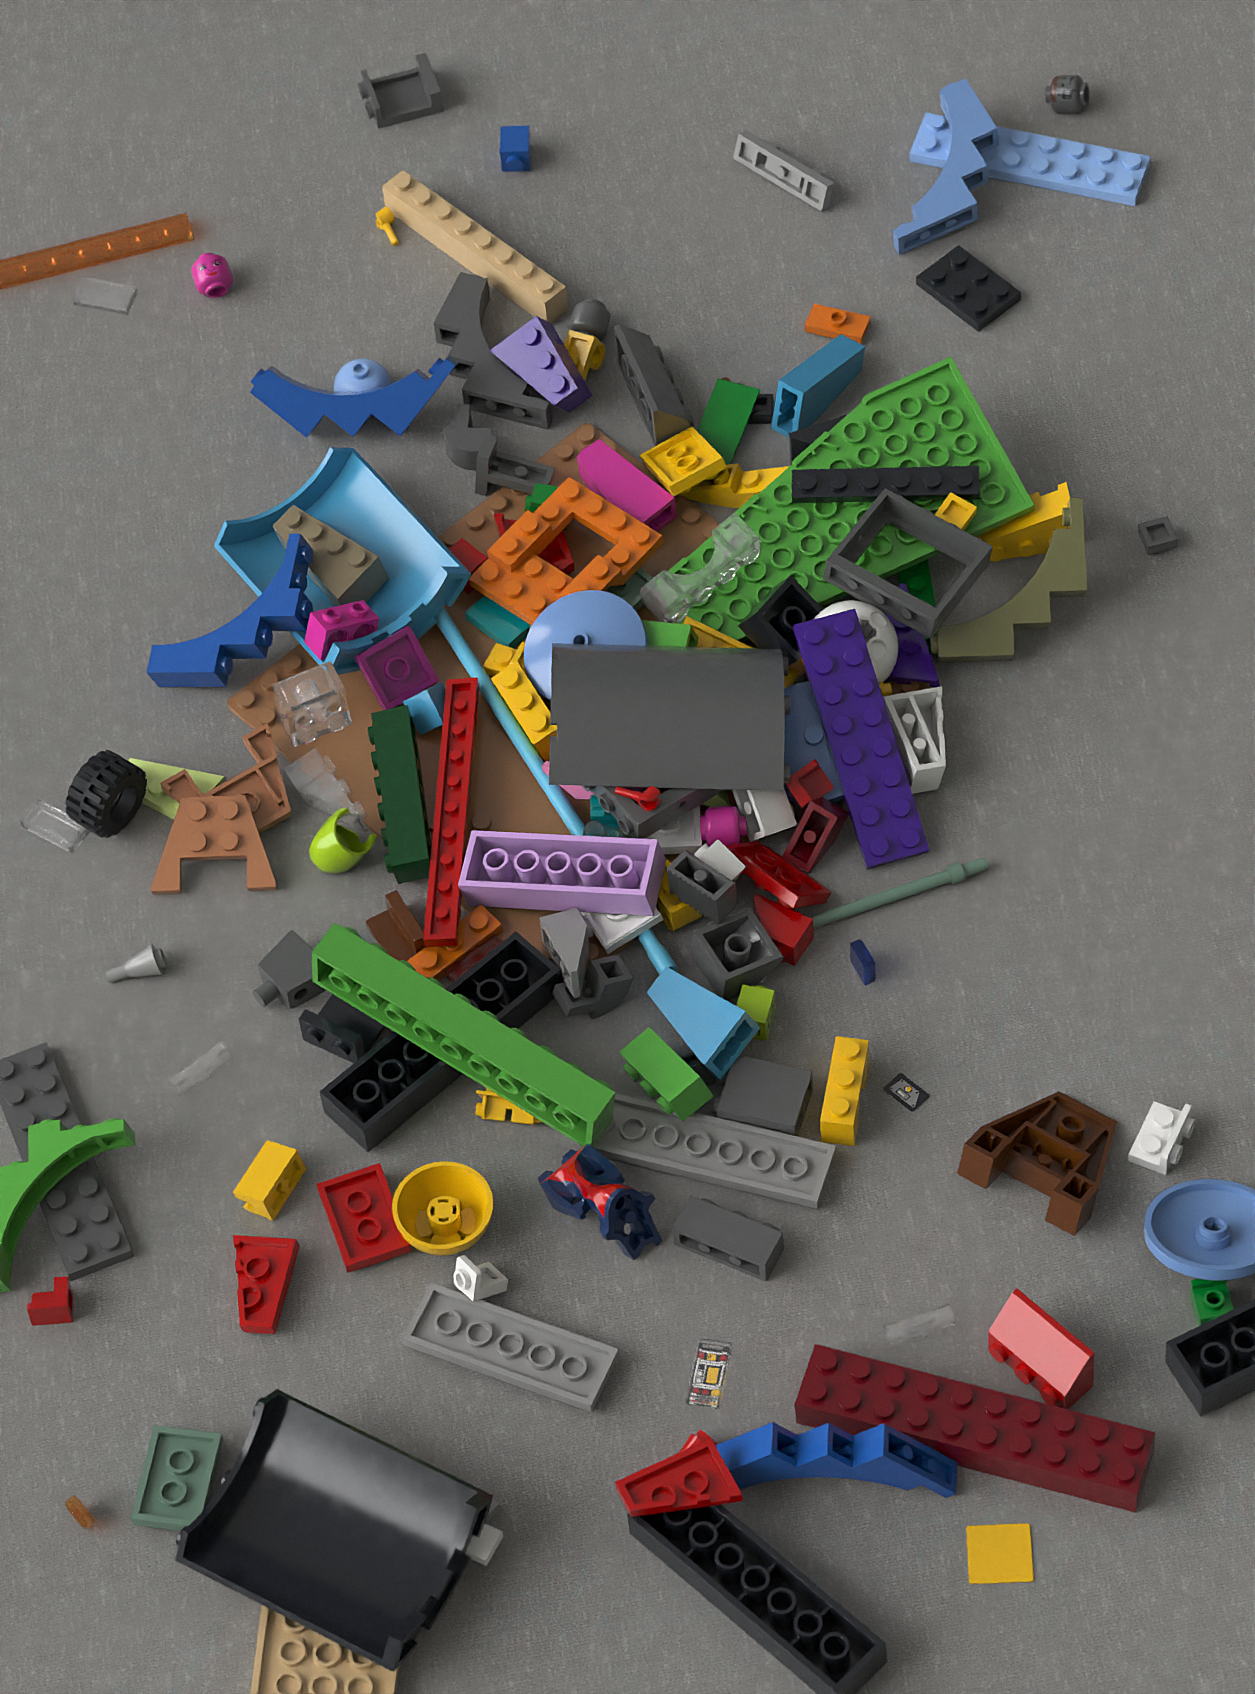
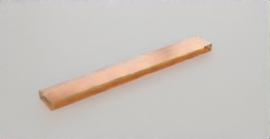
M187 213L0 260V289L192 241L194 236Z

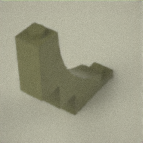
M1070 498L1067 507L1062 508V525L1068 526V529L1054 530L1043 562L1035 575L1019 593L1001 607L984 616L963 623L944 625L938 629L935 635L930 638V653L936 654V663L1012 661L1015 655L1013 630L1048 629L1051 623L1050 598L1084 597L1087 592L1083 498Z

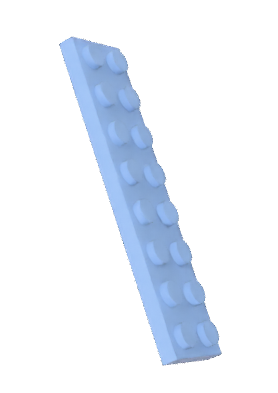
M925 113L909 153L910 162L944 168L952 140L951 129L946 116ZM996 126L998 128V146L980 154L987 164L988 177L1132 206L1136 205L1150 166V156L998 126Z

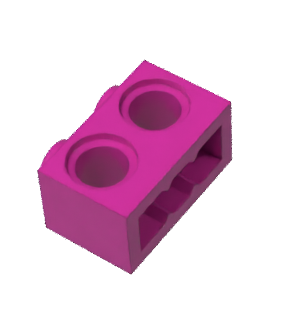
M364 600L310 612L304 642L320 660H324L333 642L354 640L376 632L379 617Z

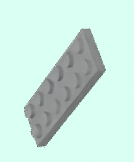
M430 1283L402 1337L404 1346L591 1413L620 1356L618 1348L482 1300L473 1302L465 1294L434 1283Z

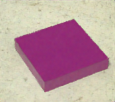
M410 626L400 629L354 656L383 710L396 707L408 698L440 681Z

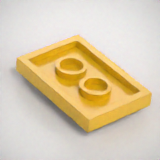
M693 427L682 431L639 455L644 466L673 497L678 494L687 493L694 485L703 480L716 477L720 471L727 468L723 457Z

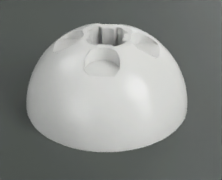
M842 601L826 607L814 619L856 609L878 684L881 681L884 682L891 674L898 656L897 634L888 617L875 606L861 601Z

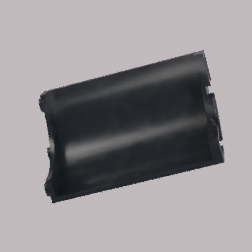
M276 1389L266 1397H261L255 1404L252 1413L254 1419L246 1441L232 1469H229L222 1477L218 1492L200 1515L189 1526L183 1527L176 1539L178 1550L175 1561L394 1672L418 1646V1642L414 1639L422 1628L428 1631L431 1629L453 1594L471 1558L465 1552L472 1536L480 1537L494 1495Z

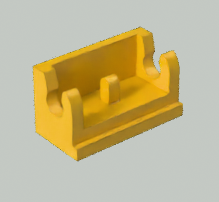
M267 1140L234 1189L233 1194L236 1198L247 1201L243 1206L244 1209L273 1221L307 1168L297 1149Z

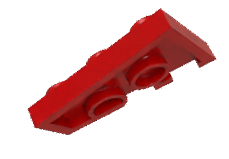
M711 1438L615 1482L616 1490L631 1517L743 1501L740 1489Z

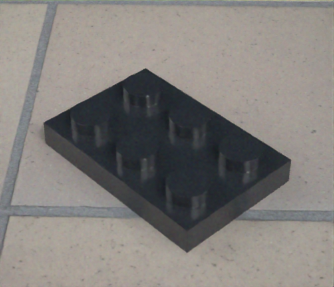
M959 245L916 276V285L978 332L1021 300V292Z

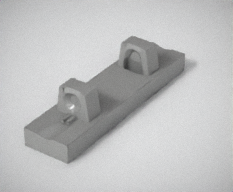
M746 130L738 134L733 159L821 212L829 208L834 183L823 177L825 175L823 171L818 168L810 169L781 152L779 150L780 146L774 142L766 143Z

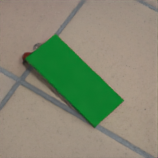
M723 377L722 379L718 378L697 432L723 457L725 464L728 465L732 464L760 389L749 387L743 381L734 383L729 378Z

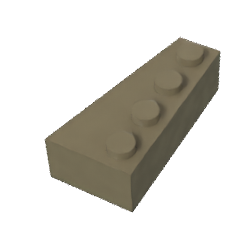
M294 505L273 525L285 551L289 534H301L312 547L313 560L309 564L307 574L314 584L326 594L334 606L361 600L367 602L389 579L379 556Z

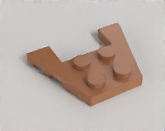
M267 723L242 737L244 745L257 764L212 790L202 794L186 769L161 782L163 792L179 804L182 797L246 795L259 834L291 817L289 801L280 773L270 728Z
M246 795L181 798L151 885L153 895L182 894V861L247 859L248 891L277 890V883Z

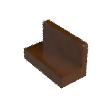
M395 890L385 895L388 910L367 919L366 926L377 944L382 946L388 955L398 961H408L425 948L423 941L424 933L398 891Z

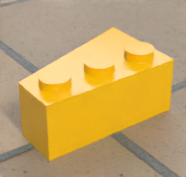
M1067 482L1057 485L1058 490L1042 496H1040L1039 492L1031 494L1030 498L1034 503V511L976 537L993 546L989 561H1000L1002 559L1029 557L1047 553L1054 530L1068 529V526L1062 525V508L1067 507L1070 499Z

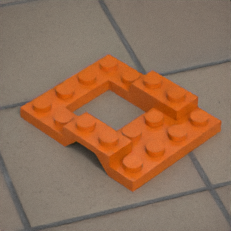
M568 477L534 513L527 510L487 550L489 558L470 576L469 584L532 626L537 617L549 605L566 595L586 590L606 591L610 586L623 585L664 543L663 535ZM573 519L615 545L604 557L597 555L574 579L538 556Z

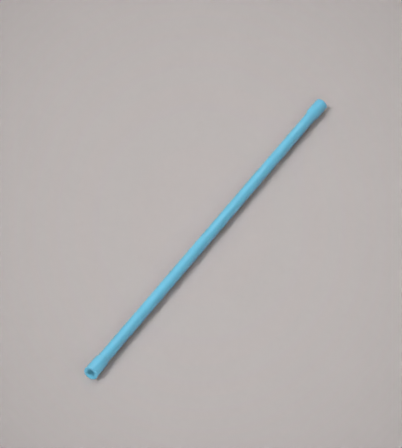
M443 608L435 617L438 620L436 624L470 677H478L480 693L571 835L591 836L560 786L549 785V776L542 771L544 761L446 609ZM651 928L637 936L659 975L666 967L675 972L678 971L676 963L665 946L659 942Z

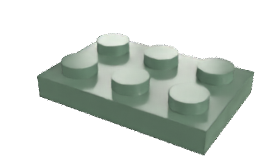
M158 1425L153 1426L130 1518L132 1525L181 1531L183 1527L189 1526L208 1505L223 1443L221 1433Z

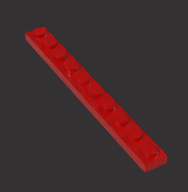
M478 677L447 679L423 935L425 947L458 946L462 893L458 883L466 855L480 691Z

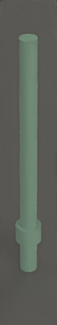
M985 857L962 865L958 862L946 866L944 871L809 916V918L813 919V927L815 929L949 882L954 885L965 881V877L989 869Z

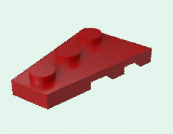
M233 1235V1243L236 1248L235 1270L238 1275L239 1287L237 1297L240 1327L243 1332L276 1334L300 1245L296 1239Z

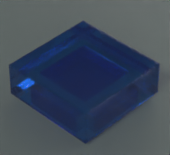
M860 939L851 942L850 961L863 984L868 985L875 982V961L864 942Z

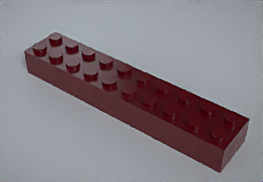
M818 1344L814 1346L795 1401L797 1424L817 1428L830 1423L854 1436L885 1423L956 1461L957 1466L1134 1513L1137 1511L1154 1454L1155 1432Z

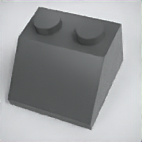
M751 908L723 919L719 924L713 923L693 932L691 956L715 993L726 1001L738 997L742 985H758L783 960L782 954Z

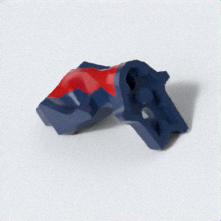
M586 1144L579 1151L571 1149L563 1156L562 1166L555 1172L546 1170L538 1177V1181L552 1208L580 1220H583L587 1212L592 1209L599 1215V1230L603 1239L607 1241L615 1240L623 1253L630 1259L635 1260L639 1257L646 1245L650 1243L658 1245L662 1242L649 1213V1207L655 1201V1196L650 1192H639L628 1185L622 1184L625 1181L622 1174L590 1144ZM626 1223H628L631 1227V1232L629 1234H626L624 1232V1226Z

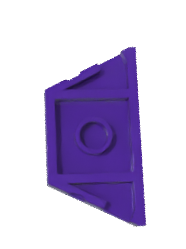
M905 583L898 586V588L909 593ZM885 614L891 621L897 634L898 656L891 674L884 682L895 681L898 684L911 685V681L929 683L930 687H939V679L924 635Z

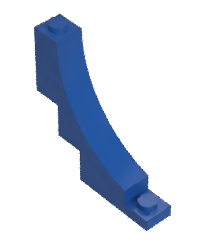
M450 355L444 361L438 358L428 371L432 375L431 378L417 369L394 383L361 392H337L314 388L286 376L271 366L266 371L261 368L251 380L254 387L250 393L305 437H308L325 415L354 437L372 414L401 436L457 366L458 362Z
M772 1422L715 1445L739 1489L783 1479L826 1477L875 1482L907 1491L922 1485L945 1498L956 1494L957 1462L885 1423L853 1436L830 1423L797 1435Z

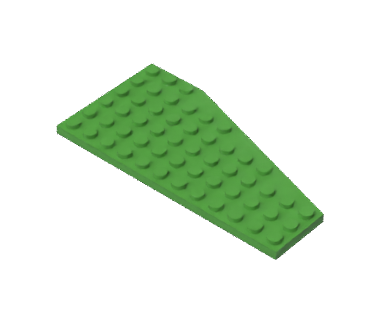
M948 357L868 393L854 410L829 432L825 431L792 461V465L758 495H753L721 524L719 530L687 558L681 559L656 582V587L676 624H683L686 616L742 643L750 639L738 625L775 585L790 575L821 607L849 595V593L823 580L826 560L873 502L792 503V470L979 466L980 499L966 500L977 507V514L964 530L974 537L1034 511V503L953 358ZM945 500L910 502L935 514ZM887 525L855 564L885 579L942 552L893 525Z

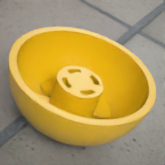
M450 1161L429 1163L412 1171L399 1184L392 1202L393 1218L401 1235L416 1249L437 1256L458 1254L472 1247L486 1232L493 1214L492 1191L483 1176L467 1165Z

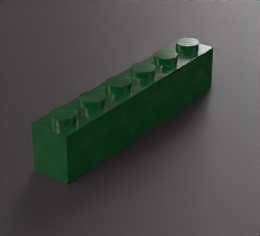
M408 705L371 713L372 726L368 727V735L371 745H375L376 750L371 752V759L374 770L379 772V776L374 777V783L378 796L382 795V802L377 803L380 819L385 821L386 828H381V836L384 846L389 848V854H384L388 873H394L398 884L429 878L432 845L416 729Z

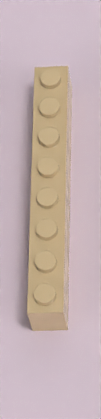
M402 170L382 186L385 207H388L396 218L475 275L488 278L490 286L533 317L538 316L553 323L568 311L565 285L407 172Z

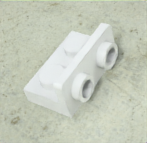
M1154 1101L1128 1154V1162L1166 1175L1171 1164L1177 1165L1183 1151V1146H1181L1183 1138H1190L1196 1119L1192 1118V1105L1185 1103L1182 1111Z

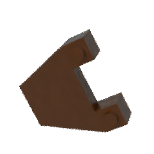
M1058 1091L981 1126L964 1144L957 1174L987 1189L1004 1172L1051 1197L1045 1221L1075 1236L1091 1219L1117 1121Z

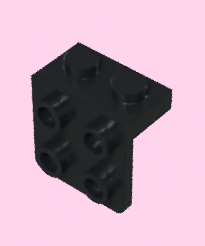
M334 994L331 995L318 1015L305 1009L298 1019L304 1041L352 1063H355L370 1051L386 1027Z

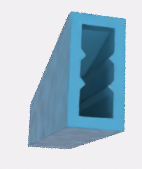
M840 334L779 379L771 429L789 438V433L811 426L861 372L865 346Z
M668 967L662 971L646 992L697 1058L719 1080L723 1078L760 1029L746 1011Z

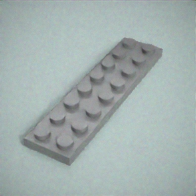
M616 1093L613 1121L593 1147L608 1159L818 1209L836 1155L835 1145L694 1112L682 1122L674 1113L668 1116L657 1103ZM561 1133L559 1138L560 1147L575 1151L583 1148V1146Z

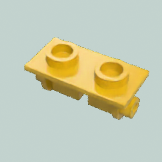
M486 1088V1091L476 1090V1094L483 1098V1102H477L475 1115L481 1116L482 1120L505 1122L507 1110H512V1123L533 1126L536 1123H542L539 1119Z

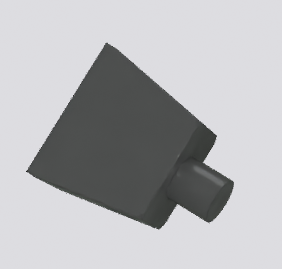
M293 930L288 932L258 965L263 984L253 991V995L263 1007H266L278 998L288 1008L294 1009L326 991L314 983L312 979L313 948Z

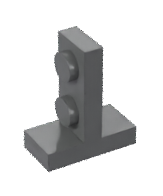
M486 433L477 455L476 494L487 496L492 483L529 494L533 493L535 483L551 485L555 475V467L497 452L498 436Z

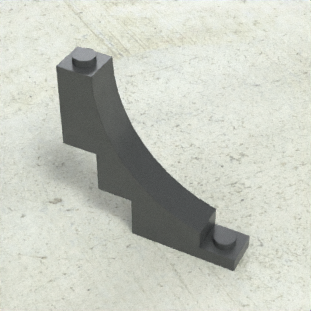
M460 272L434 321L436 343L452 346L448 356L450 355L458 362L450 375L467 379L462 388L464 404H470L472 411L548 430L552 423L550 401L539 397H530L528 383L509 371L495 357L483 336V318L490 300L488 278Z

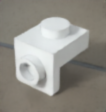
M465 1255L457 1257L454 1284L473 1302L507 1291L508 1279L490 1262L475 1266Z

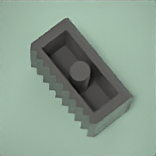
M687 850L683 851L667 867L670 894H675V898L679 897L680 901H684L685 904L694 907L695 911L699 910V913L704 914V917H709V921L714 920V924H719L737 906L736 883Z

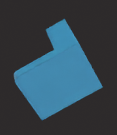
M442 682L403 701L404 705L409 707L414 725L419 734H424L443 725L446 689Z

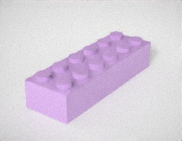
M472 830L458 887L468 906H479L482 904L484 907L565 911L577 907L579 912L654 916L666 858L658 839Z

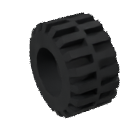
M111 750L98 752L83 764L69 787L65 803L67 805L66 813L68 817L101 838H110L112 835L118 834L134 818L143 802L147 786L146 773L140 767Z

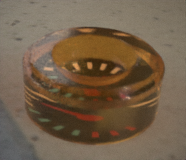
M72 1495L64 1502V1506L83 1529L89 1528L96 1522L75 1495Z

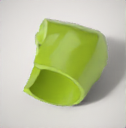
M340 808L333 813L321 826L310 845L309 855L311 861L325 873L338 874L351 869L374 846L377 834H371L366 842L361 843L357 832L337 824L339 819L349 814L348 808Z

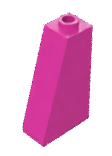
M600 439L592 445L585 447L577 455L579 476L588 489L656 532L677 517L675 497Z

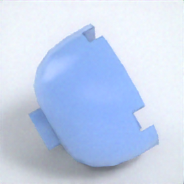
M359 358L347 362L340 368L334 378V391L361 392L389 385L392 383V380L386 368L377 361Z

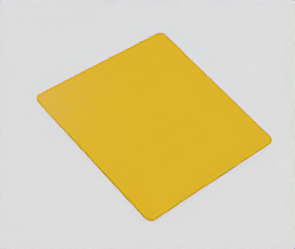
M1030 1524L966 1526L970 1584L1032 1582L1034 1580Z

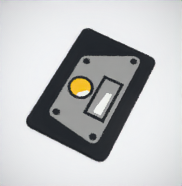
M899 1073L883 1088L885 1092L911 1112L929 1097L928 1093L902 1073Z

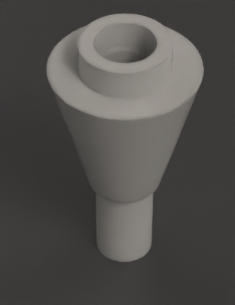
M151 944L127 960L125 964L107 970L106 976L109 983L126 977L162 975L163 967L167 966L166 958L161 948L156 949Z

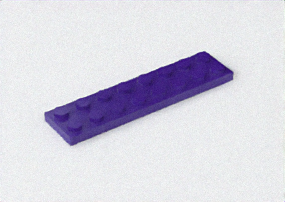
M856 609L795 624L793 626L794 634L866 870L928 853V843Z

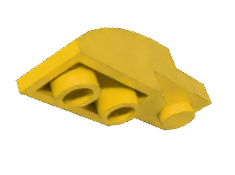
M738 463L726 465L727 468L720 471L716 477L703 480L694 485L687 493L679 495L701 503L740 508L753 495H758L789 466L743 471Z

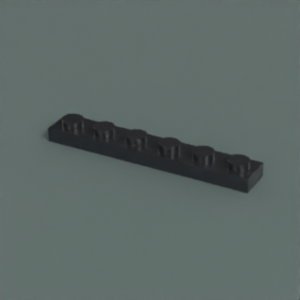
M979 466L792 470V503L874 502L885 488L901 495L908 501L945 500L950 492L964 500L980 499Z

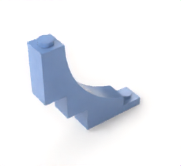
M966 78L950 83L945 88L940 89L941 108L948 120L952 134L950 152L946 164L934 185L912 206L913 221L903 223L893 230L894 248L899 256L978 220L977 202L970 191L988 183L987 164L980 154L998 146V128Z

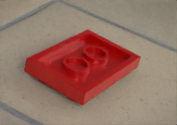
M752 841L725 845L746 866L741 874H746L753 879V884L759 889L771 892L777 896L778 902L781 905L795 909L827 903L832 893L830 890L762 842Z
M380 1163L316 1184L347 1273L412 1252L410 1243L404 1239L395 1224L392 1213L393 1197Z

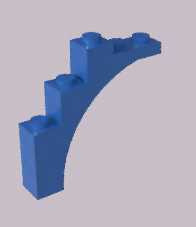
M289 534L284 561L277 574L256 601L232 621L215 631L189 641L152 645L146 673L158 687H226L228 676L233 670L232 659H266L268 648L273 642L272 631H306L310 612H313V606L303 591L307 588L306 576L309 564L313 560V550L301 534Z

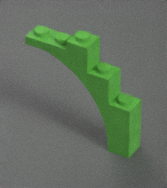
M111 1118L99 1124L89 1126L76 1125L69 1130L60 1119H46L39 1124L28 1126L29 1161H15L8 1166L0 1167V1293L11 1291V1269L20 1235L34 1209L51 1188L74 1168L101 1152L136 1145L135 1132L124 1119Z

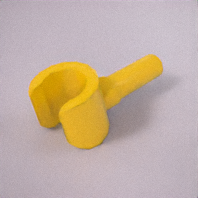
M384 207L376 212V226L381 230L383 229L392 245L396 246L399 244V241L390 225L395 221V217L388 207Z

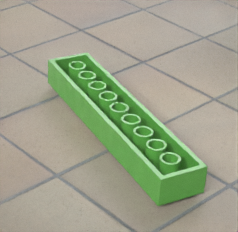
M334 922L313 949L312 979L314 983L584 1147L586 1144H590L594 1147L613 1121L615 1092L608 1083L601 1079L595 1080L584 1073L580 1066L573 1062L566 1063L558 1058L549 1047L545 1045L538 1046L528 1040L521 1030L517 1028L510 1029L500 1023L493 1013L489 1011L482 1012L472 1006L466 997L461 994L454 995L444 989L443 985L435 978H426L419 974L407 961H398L388 955L382 946L376 943L370 944L360 938V935L354 929L347 926L342 927Z

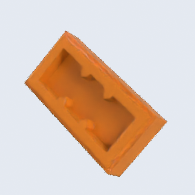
M814 303L805 323V332L834 339L842 334L862 345L871 324V316Z

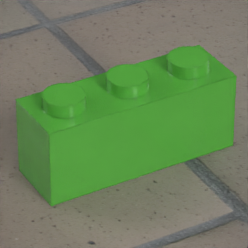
M650 1027L619 1052L626 1062L622 1068L634 1082L640 1079L639 1085L651 1099L657 1096V1104L668 1116L674 1113L684 1122L713 1097L701 1077Z

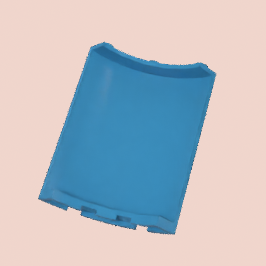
M330 447L315 473L293 495L277 506L258 515L245 519L224 521L214 544L218 552L258 597L268 587L284 561L285 549L282 547L273 525L292 505L379 556L389 579L366 602L379 617L376 632L354 640L333 642L326 659L320 660L304 642L306 631H289L327 675L346 674L361 670L354 656L406 626L411 627L417 640L421 638L438 622L435 617L446 604L449 607L453 605L471 576V573L354 448ZM307 574V588L303 592L312 602L313 611L335 607L329 601L326 594L314 584Z

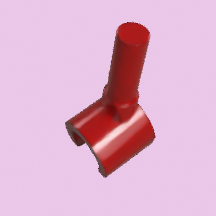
M619 786L615 788V794L638 801L639 805L648 812L654 810L662 802L661 799L657 798L661 792L654 786L648 787L643 793Z

